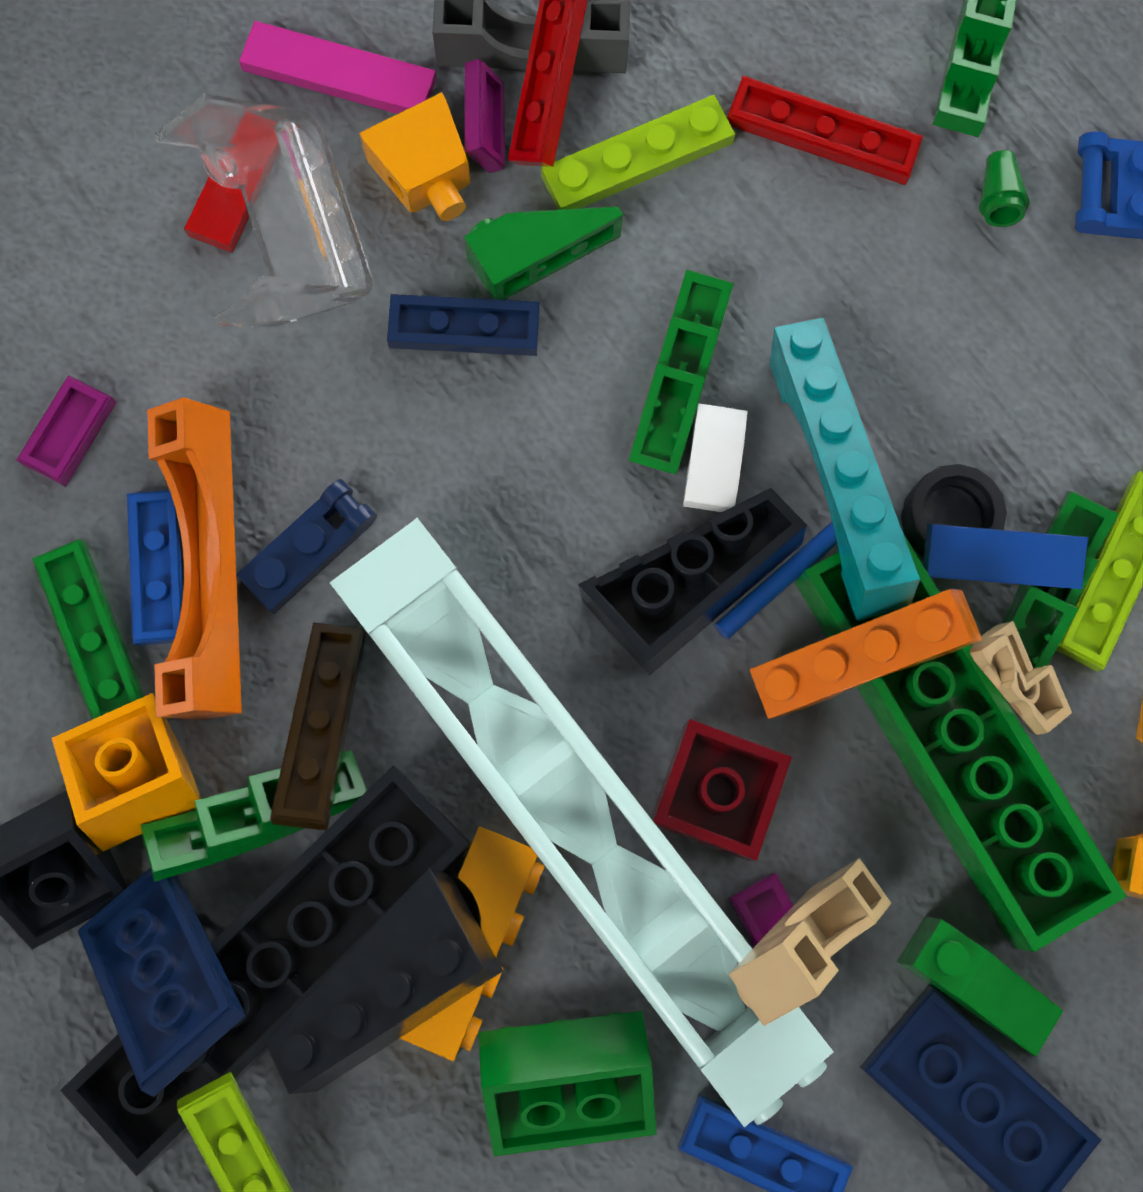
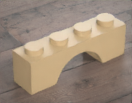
M860 858L813 885L728 974L736 985L741 1000L754 1011L763 1026L818 997L839 971L830 958L858 935L875 925L891 905L890 900Z

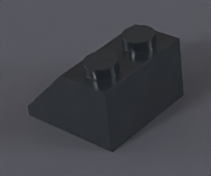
M67 791L0 825V916L32 950L91 919L127 888L110 849L102 852L77 826Z

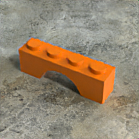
M948 589L749 670L768 719L800 711L834 698L867 682L936 659L983 641L963 591Z

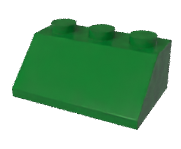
M642 1011L614 1012L604 1016L574 1020L561 1019L551 1023L520 1027L508 1026L497 1030L478 1032L481 1090L494 1157L657 1135L652 1064Z

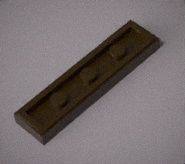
M313 622L270 816L273 825L324 831L328 829L366 638L364 628Z

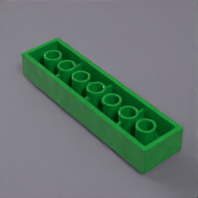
M905 537L920 578L911 602L913 604L940 592ZM839 552L806 569L795 581L796 587L827 638L881 617L876 616L856 620L841 576L842 566ZM972 645L857 686L870 711L1012 948L1035 952L1127 897L1008 702L975 663L970 654Z

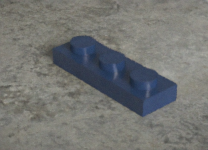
M391 294L387 343L389 348L537 356L540 302Z

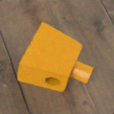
M442 92L359 133L368 163L408 211L418 212L432 205L442 221H450L463 213L466 204L458 191L471 183L469 165Z

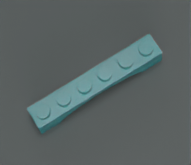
M818 318L774 327L769 364L782 403L787 402L794 412L816 464L835 531L842 566L841 576L856 620L886 615L911 605L920 578L824 318Z

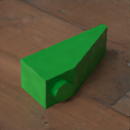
M619 207L514 212L506 213L495 220L488 218L477 223L470 230L469 234L464 236L467 259L491 298L494 300H506L621 237L623 213Z
M924 917L896 961L1035 1057H1037L1063 1013L1060 1007L992 953L942 919Z

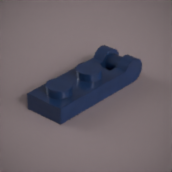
M339 479L329 485L319 500L236 574L272 614L280 610L376 520L377 514L367 504L360 505L351 496L353 490L344 480ZM336 511L346 519L344 524L337 530L326 521Z

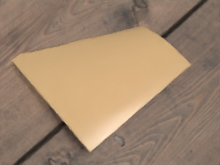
M1014 621L995 625L981 636L983 641L972 645L970 654L975 663L999 690L1030 733L1035 735L1048 733L1072 713L1052 664L1033 669Z

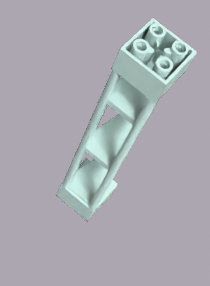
M418 518L413 520L332 580L330 584L740 1123L744 1127L753 1120L757 1125L764 1123L782 1107L783 1101L780 1097L798 1083L800 1087H805L821 1076L827 1068L824 1060L834 1053L799 1007L765 1026L762 1025L751 1008L745 1007L738 994L736 985L728 974L737 966V962L740 963L752 950L751 946L457 571L455 565ZM480 631L537 704L493 685ZM426 678L468 703L477 744ZM606 793L665 869L617 845ZM552 842L592 865L604 910ZM682 1013L717 1031L707 1040L703 1041Z

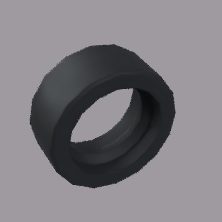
M962 464L939 466L924 475L905 498L901 514L904 535L913 549L924 557L927 522L924 514L925 504L930 495L940 488L953 487L961 489L970 495L980 508L982 517L981 528L1004 530L1007 516L1003 493L991 477L975 467Z

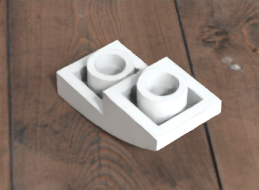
M698 403L683 507L724 512L736 505L748 411Z

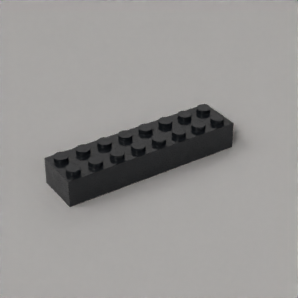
M393 765L211 943L246 1014L241 1021L155 1097L140 1090L118 1034L60 1091L128 1168L138 1176L154 1164L188 1130L177 1110V1100L229 1072L232 1073L237 1081L268 1050L265 1044L266 1039L429 868L446 873L470 849L472 843L400 769Z

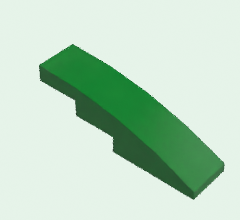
M963 0L932 125L979 138L986 123L991 91L999 76L1004 44L1012 28L1016 0Z
M686 269L628 461L677 475L734 283Z
M1073 491L1066 492L1046 533L1088 537L1082 589L1020 584L1002 622L1014 621L1033 669L1047 666L1079 609L1075 607V604L1099 562L1095 557L1118 516V513Z
M352 750L342 754L330 817L349 809L367 791ZM281 768L248 776V787L195 800V811L142 824L141 834L154 882L212 865L305 829L273 825L270 819Z

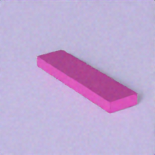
M255 20L239 60L242 71L396 114L431 98L437 81L436 70Z

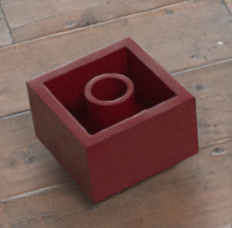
M689 719L683 726L651 819L661 829L746 861H757L792 757Z

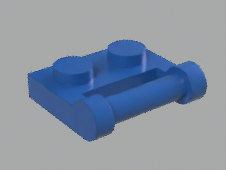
M1099 131L1087 132L1081 135L1078 140V155L1083 158L1081 209L1076 212L1075 216L1076 231L1085 234L1143 239V141L1109 138L1106 133ZM1103 161H1111L1110 213H1106L1101 208Z

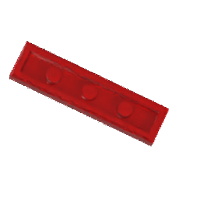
M588 0L539 1L508 161L518 165L554 167Z
M742 75L727 116L733 128L902 185H906L911 175L923 139V135Z

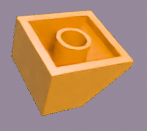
M153 693L51 738L76 824L102 852L140 835L142 824L185 814L194 810L195 800L201 799L189 763L167 718L156 717V702Z

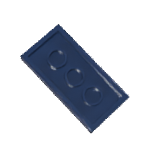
M149 868L78 930L141 1091L155 1097L246 1016L177 875L154 882L151 868Z
M929 985L860 1066L870 1078L994 1192H1061L1102 1140L941 993Z

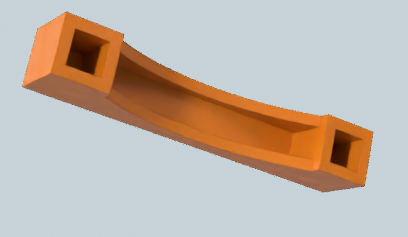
M182 397L147 410L149 459L157 461L169 487L179 522L184 560L183 601L176 635L165 662L154 664L156 717L208 720L242 713L230 411Z

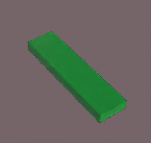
M79 539L32 558L91 719L93 720L144 697L87 543Z

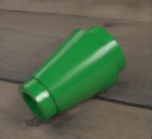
M1008 150L993 152L986 159L979 211L985 217V221L991 226H1012L1024 218L1025 210L1028 208L1030 200L1018 163L1016 162V155Z

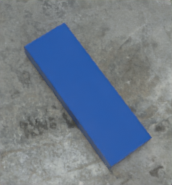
M170 490L128 493L127 512L133 644L146 646L173 643L180 620L184 588L183 546L174 502Z
M927 524L923 566L929 576L934 578L1082 589L1088 537Z
M698 1094L678 1144L679 1150L769 1192H844L853 1169L848 1162L763 1123L757 1125L753 1120L744 1127L729 1107Z

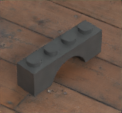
M434 0L432 34L437 66L465 67L466 62L480 59L489 68L526 70L536 16L521 15L508 11L495 4L492 0ZM630 0L587 1L573 69L574 72L626 74L630 30Z

